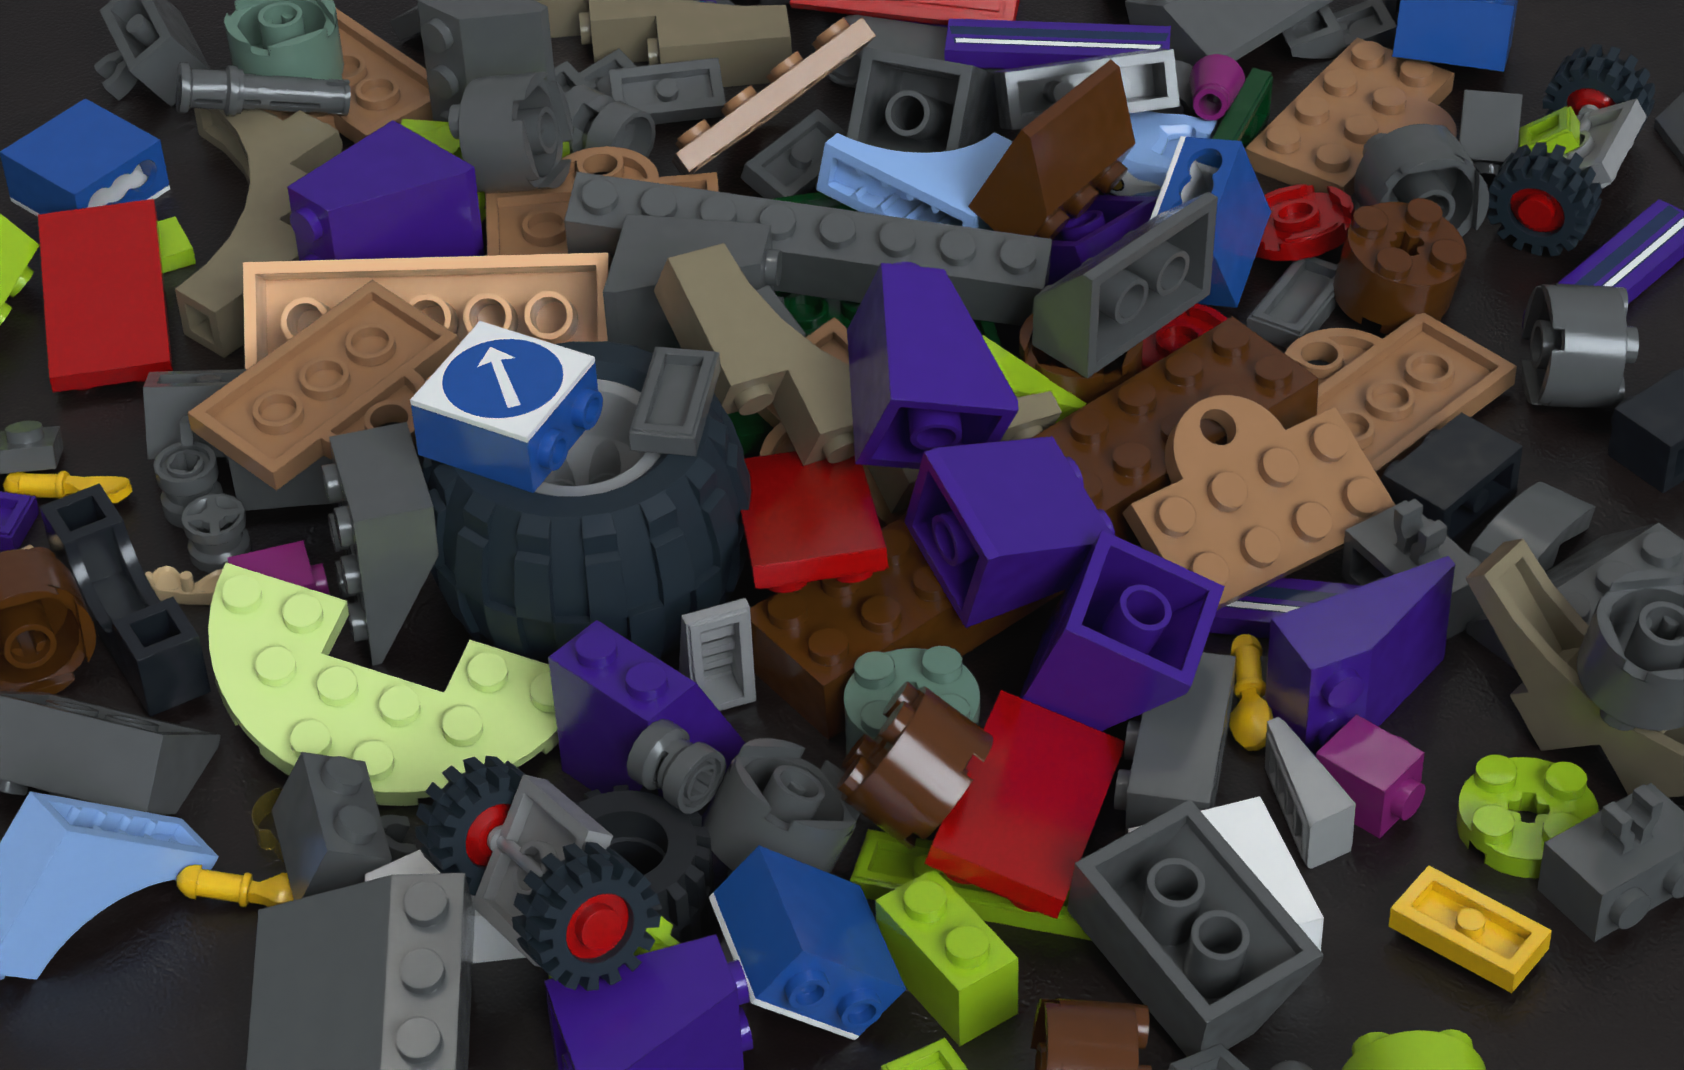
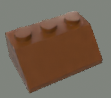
M1110 59L1021 129L968 206L994 231L1053 240L1070 219L1068 214L1078 219L1098 197L1099 192L1097 190L1106 195L1124 177L1128 168L1122 162L1136 143L1120 67Z

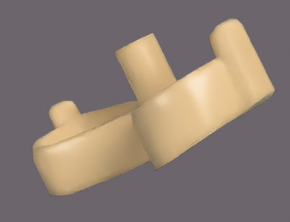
M167 565L157 568L153 573L147 571L145 576L160 601L174 597L178 604L211 605L215 587L223 569L211 572L196 583H194L193 575L190 571L179 573L174 567Z

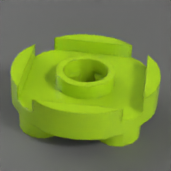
M1498 754L1488 755L1477 762L1475 773L1465 781L1461 789L1456 818L1457 830L1460 839L1469 849V841H1471L1475 848L1485 853L1484 863L1494 870L1516 877L1539 878L1544 842L1598 813V803L1595 795L1586 785V773L1574 763L1566 761L1553 763L1532 757L1508 758ZM1518 811H1530L1538 814L1535 818V823L1522 822Z

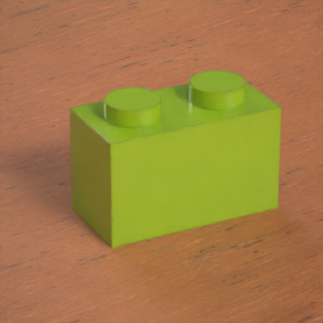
M935 868L875 900L876 922L905 987L959 1047L1018 1014V957Z

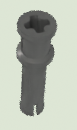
M179 62L176 76V109L178 113H187L189 108L223 110L226 116L241 114L242 109L288 112L301 110L305 113L317 112L347 116L350 109L351 88L348 79L328 80L290 76H262L244 74L243 69H239L236 65H227L225 70L193 69L189 63Z

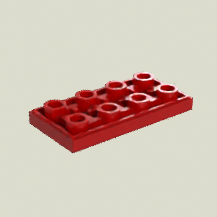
M154 199L38 214L48 369L52 392L83 391L97 386L132 381L145 382L149 372L173 371L158 218Z
M796 451L744 459L750 474L751 498L749 510H741L755 588H768L776 593H790L802 589L807 585V582L834 578L842 583L861 582L870 578L873 572L884 571L889 568L886 544L863 465L855 464V455L838 463H829L827 459L804 466Z
M1001 690L984 727V730L993 736L990 752L984 762L972 754L966 769L968 770L967 776L973 779V781L941 823L924 864L942 871L948 878L957 883L973 884L1009 899L1013 905L1021 910L1040 912L1057 919L1071 886L1074 865L1082 858L1124 750L1125 741Z

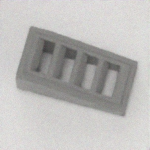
M746 598L681 615L679 672L696 682L719 711L756 701L751 614Z
M1278 716L1267 721L1264 768L1305 865L1311 869L1350 852L1353 844L1356 803L1284 720H1281Z

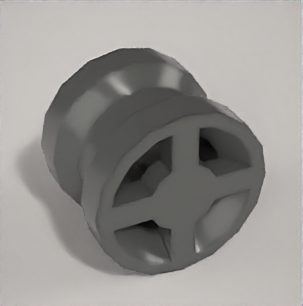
M223 493L208 494L198 497L183 510L181 521L186 537L189 538L188 554L192 564L199 570L211 573L215 570L223 569L225 563H228L227 557L251 552V539L247 529H245V509L241 501L234 496Z

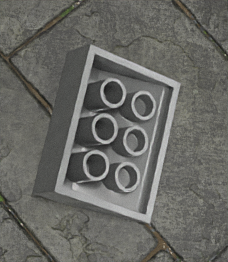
M465 873L389 875L259 909L246 1070H468L475 909L471 906L473 901Z

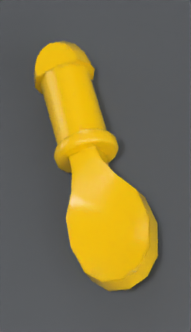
M60 471L58 474L15 472L10 473L3 482L5 492L36 496V498L58 499L100 484L113 504L121 502L132 492L130 479L126 477L71 476L67 471Z
M1241 634L1234 639L1231 647V656H1236V684L1234 686V693L1241 700L1230 713L1229 727L1235 740L1248 751H1259L1266 746L1267 721L1273 719L1270 706L1262 698L1266 692V683L1263 681L1261 667L1262 646L1255 636Z
M191 865L184 868L176 876V886L188 898L195 900L197 896L237 902L241 907H247L248 903L270 907L294 900L287 873H280L269 879L257 882L253 881V875L249 872L239 875L202 869V865Z

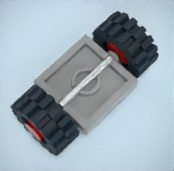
M1592 44L1588 53L1584 47L1575 49L1571 57L1567 55L1561 62L1545 91L1543 109H1549L1546 113L1548 115L1566 106L1572 107L1580 121V147L1564 154L1566 147L1557 144L1552 153L1547 152L1546 142H1536L1532 151L1527 144L1521 146L1515 155L1511 152L1505 159L1488 189V208H1491V211L1487 217L1490 224L1493 225L1501 222L1502 224L1497 234L1503 240L1510 234L1516 237L1512 246L1521 251L1525 243L1532 245L1531 254L1541 256L1545 247H1548L1550 256L1560 255L1564 247L1567 251H1570L1576 247L1579 240L1582 241L1600 207L1602 199H1598L1602 189L1616 178L1623 160L1634 145V140L1637 139L1654 107L1655 100L1652 98L1656 92L1654 83L1646 84L1650 77L1646 67L1638 71L1634 69L1638 59L1632 54L1628 56L1626 61L1618 58L1621 51L1620 48L1611 46L1606 55L1603 54L1602 44Z
M475 756L464 759L465 773L463 774L451 765L442 772L448 780V783L442 789L434 782L431 783L426 793L434 802L432 806L420 803L416 814L426 824L415 827L416 838L424 845L420 848L421 852L440 873H465L470 894L475 896L471 906L534 966L541 967L555 981L558 980L567 988L576 990L579 983L586 991L599 990V976L611 986L622 980L617 969L621 965H626L633 972L642 963L633 954L638 947L648 951L651 950L655 939L645 930L646 928H659L661 915L652 907L660 904L657 893L649 887L652 883L621 855L609 848L613 835L548 780L526 775L509 761L504 763L495 756H486L484 764Z

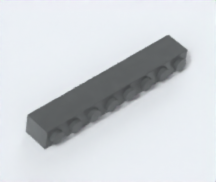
M576 172L564 220L568 254L609 253L612 258L616 251L626 214L771 224L772 249L782 251L781 280L779 286H774L775 291L861 303L881 263L913 262L920 267L944 269L972 319L1022 326L1025 320L1032 314L1034 296L1048 286L1052 239L583 172Z

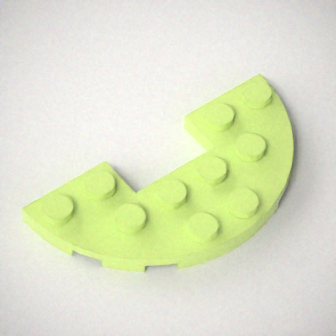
M225 563L215 587L208 624L209 651L216 685L223 704L235 726L239 724L246 735L259 747L260 754L285 774L290 775L301 752L333 757L342 756L353 760L365 761L377 805L414 806L418 805V798L430 797L426 790L432 782L441 789L448 783L442 772L451 765L461 774L465 773L464 759L475 756L484 764L486 756H495L502 762L509 761L518 768L541 751L546 755L559 743L549 664L469 640L445 692L431 689L329 656L349 616L346 600Z

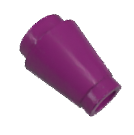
M1222 54L1208 55L1198 60L1192 67L1189 83L1193 98V108L1196 114L1204 120L1212 121L1221 118L1230 108L1245 82L1243 69L1231 57Z

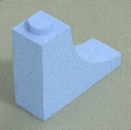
M994 132L978 143L964 148L943 152L917 153L879 148L836 133L825 142L816 190L859 212L994 231L968 206L1013 141Z
M30 791L0 842V980L4 979L5 976L37 980L46 965L66 941L98 913L118 900L143 888L176 880L179 872L188 866L202 865V869L212 870L219 856L182 818Z

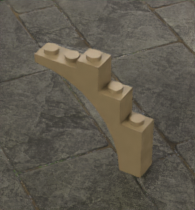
M535 0L548 6L551 38L581 35L582 45H593L594 63L617 49H620L633 63L649 61V65L719 58L723 87L770 83L766 78L770 71L792 55L791 33L786 5L739 6L705 3L694 0Z
M194 108L199 135L226 153L245 175L249 184L244 211L230 237L206 265L175 288L184 335L223 358L244 345L243 262L299 261L295 232L290 223L291 207L287 186L342 152L343 144L339 131L330 124L323 123L301 110L287 119L281 120L275 114L268 113L263 109H242L241 114L226 116L223 110Z
M725 243L667 258L654 293L681 349L719 352L721 370L714 393L726 413L730 414L739 411L741 415H750L763 410L773 403L803 466L827 459L829 463H838L854 456L849 365L818 348L785 322L748 282ZM1048 391L1017 397L1019 411L1001 441L1029 439L1054 425L1062 411L1052 392ZM867 465L891 514L908 509L919 469Z
M1523 538L1503 542L1465 579L1523 681L1510 694V697L1540 750L1600 744L1628 795L1632 794L1633 790L1637 787L1652 783L1668 798L1684 796V727L1663 731L1646 730L1636 727L1629 731H1622L1610 727L1603 721L1600 716V708L1589 698L1583 689L1577 673V656L1589 625L1554 586Z

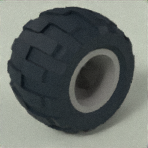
M609 341L559 343L556 345L595 357L598 391L603 397V407L597 423L592 429L584 431L568 451L562 466L556 471H551L534 493L424 457L422 472L434 508L439 553L431 573L452 614L464 625V629L476 642L549 664L548 657L598 620L661 660V657L680 648L681 615L728 603L742 573L748 550L741 510H749L751 498L750 474L744 461V451L733 422L715 393L696 456L630 451L629 431L653 353L639 349L636 345Z

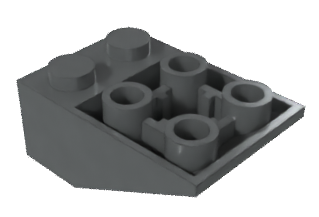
M407 422L330 436L332 464L321 465L328 503H338V507L333 508L334 513L328 514V522L335 552L344 551L345 556H341L339 561H334L339 592L342 599L351 597L354 599L355 603L348 604V621L354 642L366 641L372 666L383 663L439 556L434 508Z

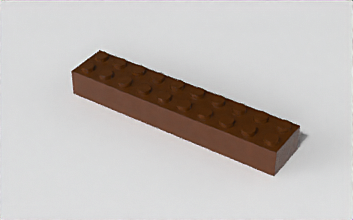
M1232 316L1032 438L1053 436L1064 456L1071 457L1078 465L1083 477L1084 489L1095 507L1104 510L1109 516L1115 530V536L1138 546L1140 543L1122 513L1130 504L1172 484L1165 464L1166 442L1173 426L1191 406L1211 396H1240L1266 408L1287 430L1317 415L1318 377ZM1211 419L1200 420L1202 434L1207 440L1217 445L1227 444V434L1218 422ZM905 514L881 529L886 544L889 568L884 571L873 572L870 578L856 583H842L834 578L807 582V585L798 591L774 593L750 608L754 673L825 738L830 740L845 731V687L849 678L854 673L856 660L863 654L872 651L885 653L905 648L930 649L935 646H948L959 652L962 657L1064 593L1065 590L965 628L905 525Z

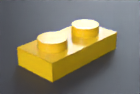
M1430 865L1426 867L1390 908L1388 926L1510 993H1513L1549 950L1552 930Z

